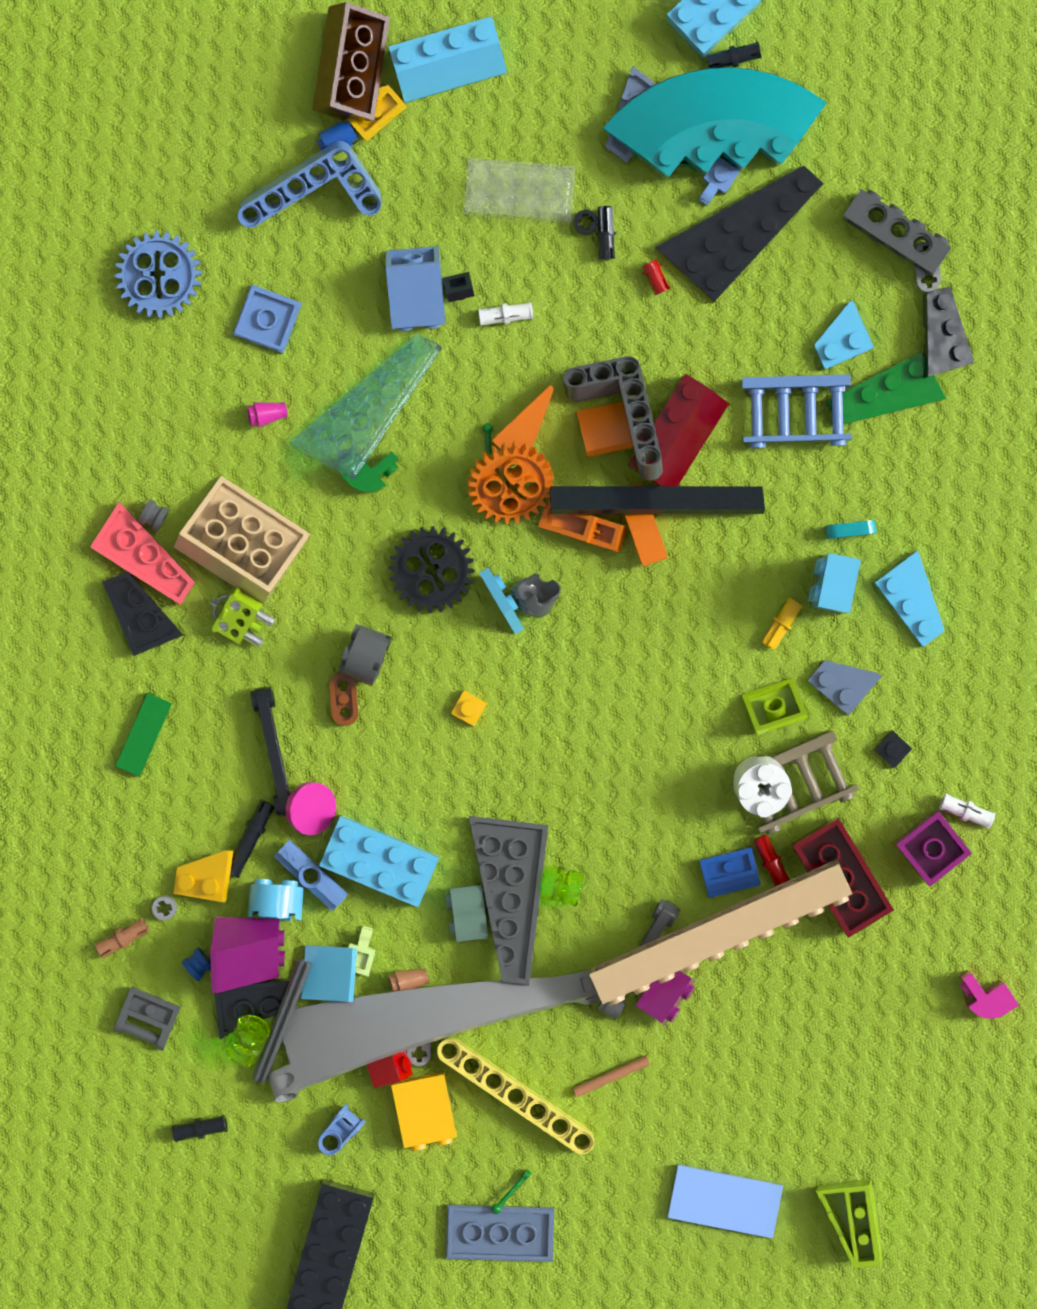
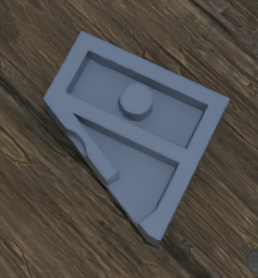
M824 660L807 681L844 713L849 715L882 676L879 673Z

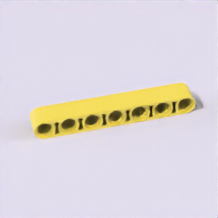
M446 1037L439 1042L437 1054L442 1062L574 1152L586 1154L592 1150L594 1136L583 1124L457 1038ZM447 1043L454 1044L457 1048V1053L453 1056H446L442 1052V1047ZM470 1058L476 1059L479 1063V1068L476 1071H468L464 1067V1062ZM497 1074L501 1078V1083L498 1086L492 1087L486 1082L487 1076ZM512 1089H519L523 1092V1098L520 1101L514 1102L509 1099L508 1093ZM535 1104H541L545 1107L546 1111L540 1117H536L530 1112L531 1107ZM557 1119H563L568 1124L567 1128L562 1132L555 1131L552 1127L553 1122ZM577 1135H587L590 1139L589 1143L584 1147L577 1146L574 1142Z

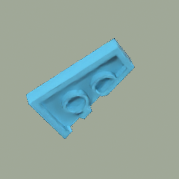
M918 551L875 582V585L922 647L945 631Z

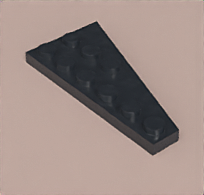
M802 166L660 244L655 249L707 297L715 302L824 183L809 169Z

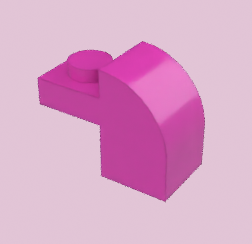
M969 970L959 976L963 981L960 984L963 992L968 998L974 997L966 1003V1006L976 1015L988 1019L999 1018L1019 1006L1014 996L1001 980L983 991Z

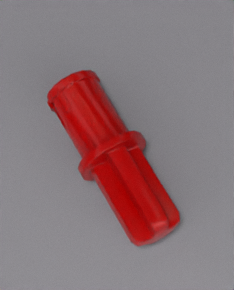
M761 835L754 839V844L763 860L761 865L766 867L774 886L789 881L790 878L780 861L782 857L776 854L768 836Z

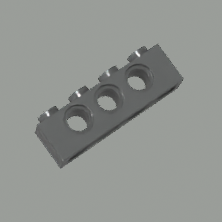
M861 189L843 215V220L932 278L951 250V247L947 245L949 241L938 233H935L933 236L925 230L927 227L919 220L913 218L910 221L904 217V211L894 204L887 206L881 202L882 197L870 189L866 192ZM875 210L879 211L883 215V220L874 223L870 221L868 214ZM895 225H901L905 228L906 234L903 237H895L891 233V228ZM916 240H924L928 243V249L924 252H918L914 249L913 243Z

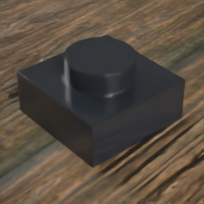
M469 272L443 278L449 302L475 296Z
M893 730L874 749L893 768L912 750Z

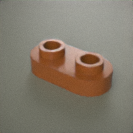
M337 673L331 678L329 683L331 713L337 724L348 726L353 724L359 715L356 681L341 673ZM342 680L348 683V688L345 691H341L338 688V684ZM343 707L350 709L349 717L341 715L340 711Z

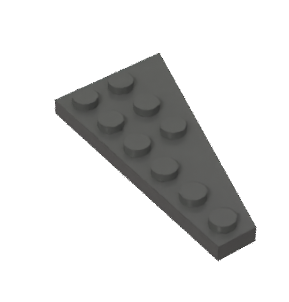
M469 816L502 983L529 986L548 825Z

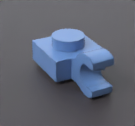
M718 157L703 178V181L709 185L700 196L699 201L708 206L717 191L725 195L740 171Z

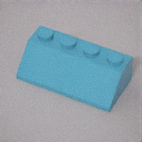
M492 16L389 46L404 103L507 74Z

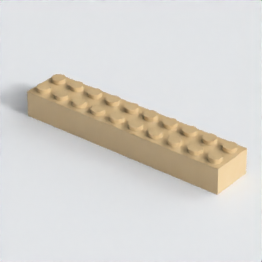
M836 859L591 968L589 975L602 1004L609 1002L611 1006L623 1001L627 993L634 991L636 995L648 990L652 982L659 980L661 984L673 979L675 972L683 969L686 973L698 968L700 961L708 958L710 962L724 956V951L731 947L734 948V951L749 945L748 941L758 936L759 940L774 934V928L783 925L784 929L799 923V917L808 914L809 918L824 912V906L833 903L834 907L849 901L848 896L852 892Z

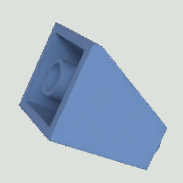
M439 246L387 250L386 276L392 329L398 328L400 331H408L417 326L432 329L439 327L440 324H445Z

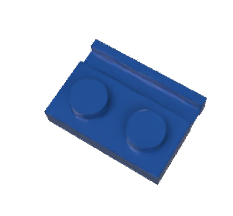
M751 846L699 860L709 898L761 885Z

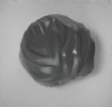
M537 573L524 578L522 581H518L511 588L512 596L515 598L518 606L523 612L535 618L546 616L552 610L561 593L559 583L555 580L542 581Z

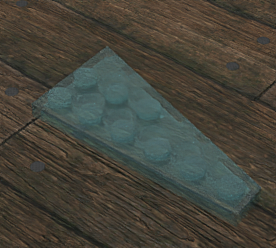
M417 333L295 437L290 444L293 448L354 480L442 349L441 346Z

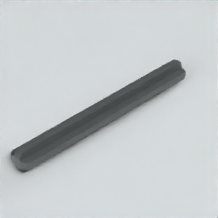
M299 959L288 983L252 1079L259 1083H265L306 981L311 968V963L307 960Z

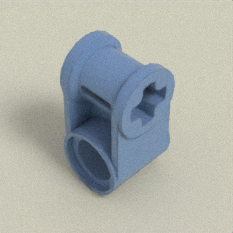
M347 1104L337 1112L330 1121L331 1123L319 1136V1149L326 1155L338 1153L366 1122L364 1119L360 1120L348 1109L349 1106ZM327 1135L335 1136L338 1140V1145L332 1149L325 1147L323 1144L324 1137Z

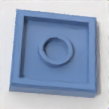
M251 284L233 335L284 354L302 303Z

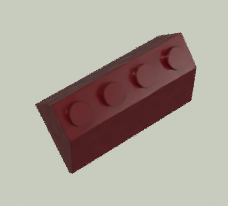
M686 373L654 423L661 452L663 472L658 479L650 481L658 486H678L729 405L727 401L710 388ZM634 455L628 467L639 473Z

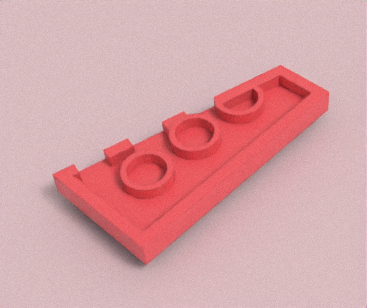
M118 502L90 547L182 605L196 582L132 514Z

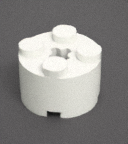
M767 756L749 757L735 770L734 792L742 806L750 813L761 817H768L780 811L787 804L792 794L790 779L775 759ZM760 783H762L763 785H766V786L763 787V788H761V787L758 788V785H759Z

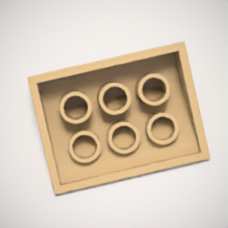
M221 476L179 533L174 548L235 588L240 587L242 592L263 603L264 606L308 540L310 533Z

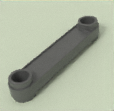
M660 900L651 916L655 920L640 946L658 939L665 926L669 928L672 926L680 912V909L668 900ZM623 1000L611 1006L609 1002L605 1004L600 1002L597 1010L601 1011V1014L608 1018L616 1020L626 1001Z

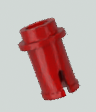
M657 260L642 266L644 270L642 274H646L655 296L670 289L660 268L662 264H658Z

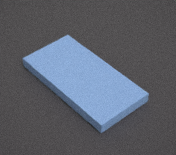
M678 1164L668 1218L773 1238L783 1185Z

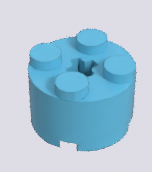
M255 879L254 884L250 885L248 918H254L255 913H257L258 917L263 919L291 921V916H295L297 921L302 920L304 888L299 887L298 881L282 880L281 885H272L273 882L269 879Z

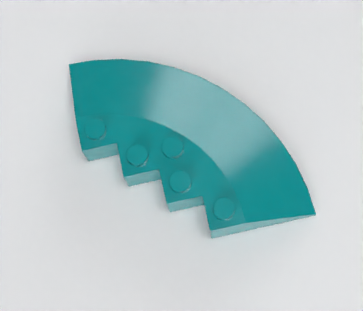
M733 67L709 68L681 74L650 87L621 108L602 129L664 179L672 174L682 160L686 161L703 175L707 173L720 155L740 171L746 167L757 151L775 166L781 165L827 103L806 88L771 73Z

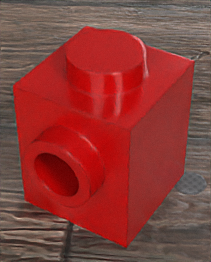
M406 1051L366 1064L374 1088L400 1082L413 1075L412 1064L409 1057H407Z

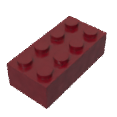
M838 817L832 818L791 843L792 848L807 872L836 859L838 860L852 894L848 896L849 901L834 907L833 903L827 906L848 938L894 911Z

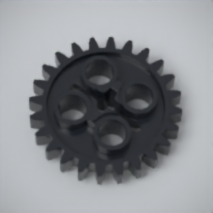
M432 526L430 533L426 534L425 529L421 527L419 536L410 531L412 539L408 541L402 537L403 548L399 546L394 547L399 552V555L390 556L396 562V565L389 566L388 569L395 571L396 575L390 577L389 580L398 582L393 590L403 591L399 598L400 600L406 597L410 598L408 602L409 607L417 602L418 611H421L424 605H427L429 613H432L433 607L437 605L439 611L443 612V604L445 603L450 608H453L452 599L455 598L461 602L462 599L459 593L461 591L469 593L468 589L464 587L465 583L470 584L474 582L467 577L468 574L475 572L474 569L468 568V564L472 563L474 559L466 558L465 556L469 553L470 548L462 550L460 547L464 540L461 539L455 542L456 533L454 532L449 537L445 536V528H442L440 533L436 534L435 527ZM434 544H441L445 549V554L440 559H434L430 556V548ZM420 548L425 550L432 565L438 564L439 569L436 570V573L444 586L443 591L439 590L431 574H425L424 571L428 568L419 552ZM413 556L421 560V567L415 572L409 571L406 567L407 560ZM449 567L454 568L458 574L457 579L452 583L445 582L442 577L443 571ZM424 580H429L434 585L433 592L427 596L419 592V584Z

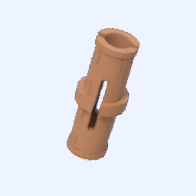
M141 917L123 929H116L114 934L97 942L95 947L99 955L104 959L122 947H129L130 943L139 937L150 933L149 927Z

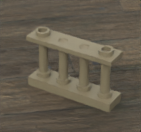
M832 730L771 756L783 769V764L790 761L797 764L813 802L798 808L794 796L791 794L786 804L789 813L775 819L773 815L762 817L764 824L757 826L760 833L765 831L766 835L772 834L781 829L780 824L837 799L841 803L855 797L853 792L859 790L856 784L847 786L831 750L833 748L832 743L837 741ZM815 750L822 754L838 790L825 797L822 796L807 762L809 758L807 754Z

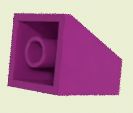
M215 917L210 950L212 993H220L279 977L280 967L285 966V951L280 950V946L285 944V930H280V919Z

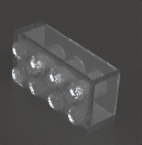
M468 158L464 216L571 224L576 166Z

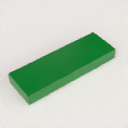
M147 693L116 763V767L141 777L173 703Z

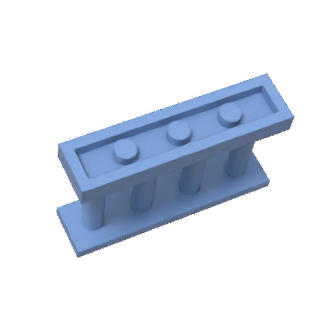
M850 374L742 378L743 390H748V395H751L752 437H744V444L749 443L750 448H766V443L830 441V446H846V441H852V434H843L842 392H845V387L851 386ZM818 388H829V392L832 393L833 434L816 435V393H818ZM775 389V394H778L779 436H763L762 394H764V390ZM791 389H802V393H805L806 435H790L789 394H791Z

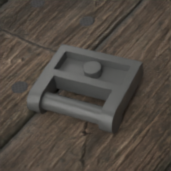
M132 986L113 1031L120 1034L125 1032L154 1044L157 1049L163 1051L181 1006ZM128 1016L163 1029L161 1035L128 1023Z

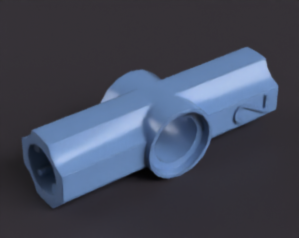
M291 840L274 856L304 887L308 888L332 911L348 895L341 886L323 871L322 867L310 859ZM313 868L318 872V880L316 882L306 881L304 878L306 869Z

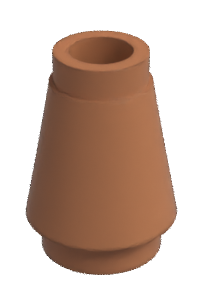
M425 968L394 971V974L388 975L392 992L418 989L425 984H429Z

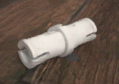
M532 302L517 305L504 303L500 307L479 309L481 326L495 323H505V325H508L512 321L534 319Z
M947 793L944 794L939 805L940 810L959 816L960 820L964 822L969 820L987 829L991 827L995 818V813L975 806L974 802L969 800L965 802Z

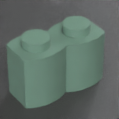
M483 884L450 888V894H446L447 909L453 910L454 920L449 921L451 937L456 936L457 942L489 938Z

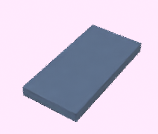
M447 1205L446 1259L553 1262L554 1207L502 1206L499 1214H493L491 1211L492 1205Z

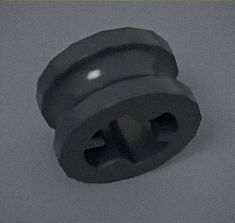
M582 210L575 215L574 227L579 234L589 235L596 230L598 218L595 213L590 210ZM587 215L588 219L590 217L593 219L590 229L585 230L583 229L584 226H579L578 222L582 221V216Z

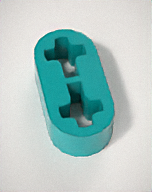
M876 520L825 526L826 539L876 534Z

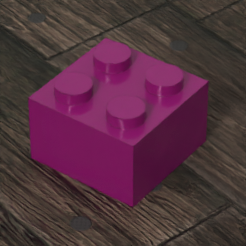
M937 810L931 812L893 842L929 887L972 854Z

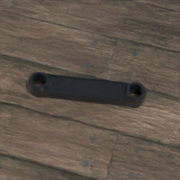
M264 686L250 691L254 711H259L277 791V795H273L277 816H286L285 807L287 800L294 791H289L271 709L276 707L272 687Z

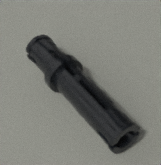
M260 799L251 819L247 820L245 824L247 827L233 852L230 875L240 878L258 839L266 831L267 821L275 809V806Z

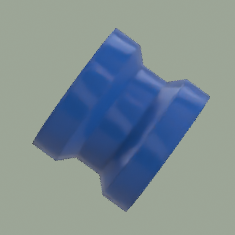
M196 948L190 958H185L181 962L197 981L203 978V974L206 971H211V960L200 948Z

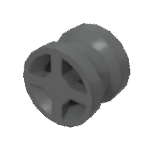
M150 499L144 507L138 522L143 525L148 524L152 527V530L158 532L166 520L170 509L165 506L160 507L156 504V501Z

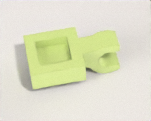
M363 926L358 944L350 942L348 947L357 948L355 973L369 976L376 949L368 947L373 928Z

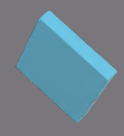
M305 945L304 960L311 963V968L302 988L301 999L353 1002L357 948Z

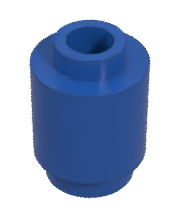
M340 121L320 132L319 136L321 139L316 142L320 149L323 150L337 141H344L353 146V142L358 140L348 121L344 123Z

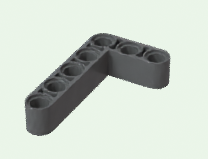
M625 356L568 369L563 376L566 396L571 401L581 402L621 394L639 474L646 480L658 479L663 472L661 452L638 360L631 356Z

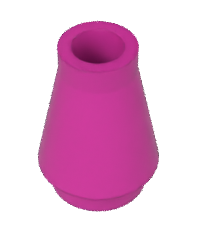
M253 402V405L247 406L251 427L257 426L260 428L288 417L285 402Z

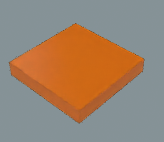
M622 401L577 411L587 457L633 447Z

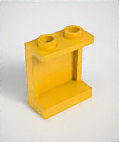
M445 1071L408 1078L391 1084L404 1148L410 1147L411 1151L426 1148L428 1143L437 1142L438 1146L446 1145L453 1142L452 1138H457Z

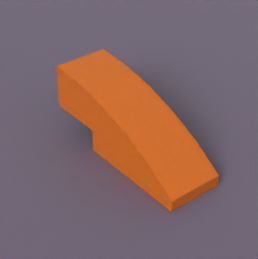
M639 483L633 486H642V484ZM624 514L642 567L667 559L668 555L653 514Z
M546 501L547 506L544 507L538 527L617 553L621 552L628 530L627 527L589 514H551L550 502Z

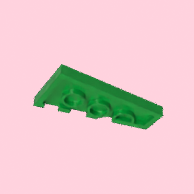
M920 352L842 393L843 425L945 400L946 397L935 376L924 378L926 359L923 353ZM831 399V400L827 401L826 403H827V405H828V407H829V409H830V411H831V413H832V399Z

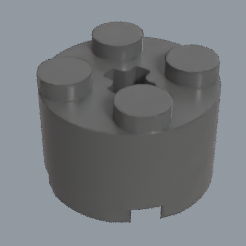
M356 624L350 638V644L346 646L341 658L342 662L338 673L373 686L385 660V651H388L392 637L366 626Z

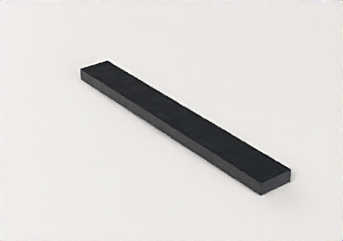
M550 486L549 490L551 514H764L765 511L763 486Z

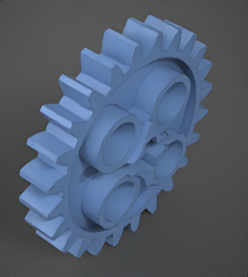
M155 231L154 238H150L147 233H144V241L142 242L135 237V247L128 244L125 245L129 251L128 255L124 253L119 254L124 259V263H116L115 265L122 270V273L115 274V278L123 281L116 287L120 290H126L121 295V298L123 300L131 298L128 304L130 308L138 304L137 313L139 314L147 309V316L149 318L153 316L154 311H157L160 319L163 318L164 311H167L170 317H173L174 308H177L182 313L183 308L181 304L183 302L190 306L192 304L188 299L189 295L198 296L193 287L202 285L199 281L195 280V277L203 275L201 271L195 270V267L201 264L199 260H192L196 255L195 250L186 252L189 243L185 242L179 245L180 237L178 235L171 241L169 232H166L163 238L160 237L158 231ZM157 251H160V270L165 273V276L160 278L162 297L160 299L157 298L158 281L152 276V274L157 273L155 257ZM170 254H175L178 256L177 265L172 268L166 267V257ZM144 255L150 256L152 260L151 265L146 269L139 268L138 260ZM170 281H177L180 286L178 292L172 295L166 292V285ZM144 282H150L153 286L152 292L146 296L141 295L139 292L140 285Z

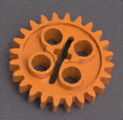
M514 441L511 448H507L505 442H503L501 450L491 446L492 454L489 455L483 451L484 460H474L477 468L469 469L472 477L467 478L469 486L467 490L469 496H471L472 505H476L478 513L484 511L486 519L493 515L496 523L501 517L504 518L506 524L509 523L510 518H514L516 523H519L520 516L522 515L529 520V512L532 511L535 514H539L538 505L547 506L544 498H550L549 489L550 486H554L552 480L554 475L550 462L546 461L543 453L538 455L536 447L528 451L527 443H524L519 449ZM517 464L514 468H508L510 465ZM496 468H500L503 471L504 475L500 473ZM490 481H496L494 484H487ZM528 482H534L531 485H525ZM507 498H513L511 501H504Z

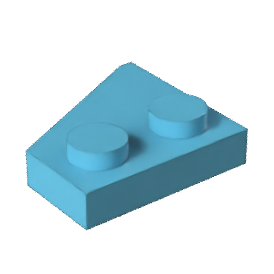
M853 301L847 304L814 345L824 370L874 348Z
M489 568L480 572L479 574L513 632L517 634L524 630L514 610L518 609L511 595L505 597L502 592L506 586L499 574L493 576Z

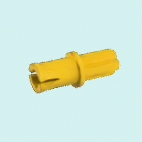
M788 597L777 618L773 617L774 622L763 638L762 643L770 649H776L787 630L792 629L790 625L803 606Z

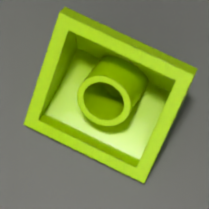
M793 678L742 694L754 734L756 735L808 718Z

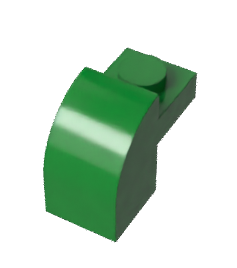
M391 451L371 469L357 453L338 472L356 490L364 493H374L387 487L380 478L383 475L387 478L399 468L396 463L400 460Z

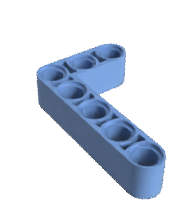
M337 141L244 198L239 205L238 220L243 226L253 228L336 176L357 208L365 215L372 216L380 211L381 192L351 146L344 141ZM338 151H342L348 157L343 161H338L333 155ZM313 166H321L325 172L321 175H315L310 169ZM359 174L362 180L358 183H352L348 180V176ZM291 180H298L302 183V186L298 189H293L288 183ZM269 194H276L280 200L276 203H270L265 197ZM366 196H373L377 201L372 205H367L362 200ZM246 208H253L257 211V214L253 217H248L243 211Z

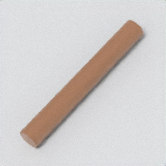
M646 1055L582 1083L574 1087L573 1090L578 1098L649 1066L650 1063Z

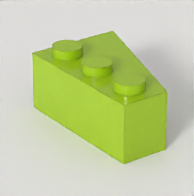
M872 1180L818 1185L816 1193L819 1199H821L853 1267L881 1265L883 1257Z

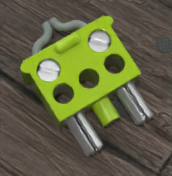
M240 587L235 588L231 595H222L219 599L214 598L211 602L213 606L212 614L216 619L212 631L219 632L239 645L243 639L257 647L262 645L263 639L248 631L251 629L259 634L263 625L254 621L255 618L270 627L275 622L273 617L260 610L263 603L242 592ZM224 599H228L221 613L218 616L216 614V603H220Z

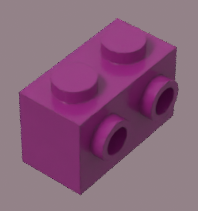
M680 970L675 972V977L667 982L660 984L659 980L650 983V988L643 993L636 1004L638 1008L664 1025H667L668 1022L672 1023L677 1018L680 1012L678 1007L682 1000L685 999L687 1001L695 990L693 986L695 980Z

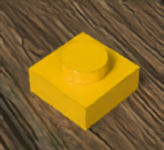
M464 690L451 714L475 726L487 702Z

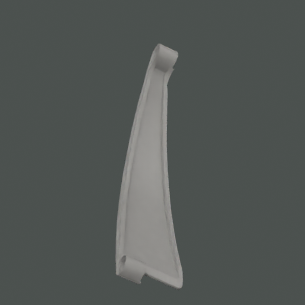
M590 970L560 977L530 978L529 986L502 983V980L464 983L355 997L353 1002L332 1001L296 1008L293 1011L283 1037L290 1064L268 1075L274 1101L279 1103L290 1101L298 1096L299 1091L310 1085L323 1082L374 1061L442 1038L567 1003L592 1004L600 1001V997L589 975Z

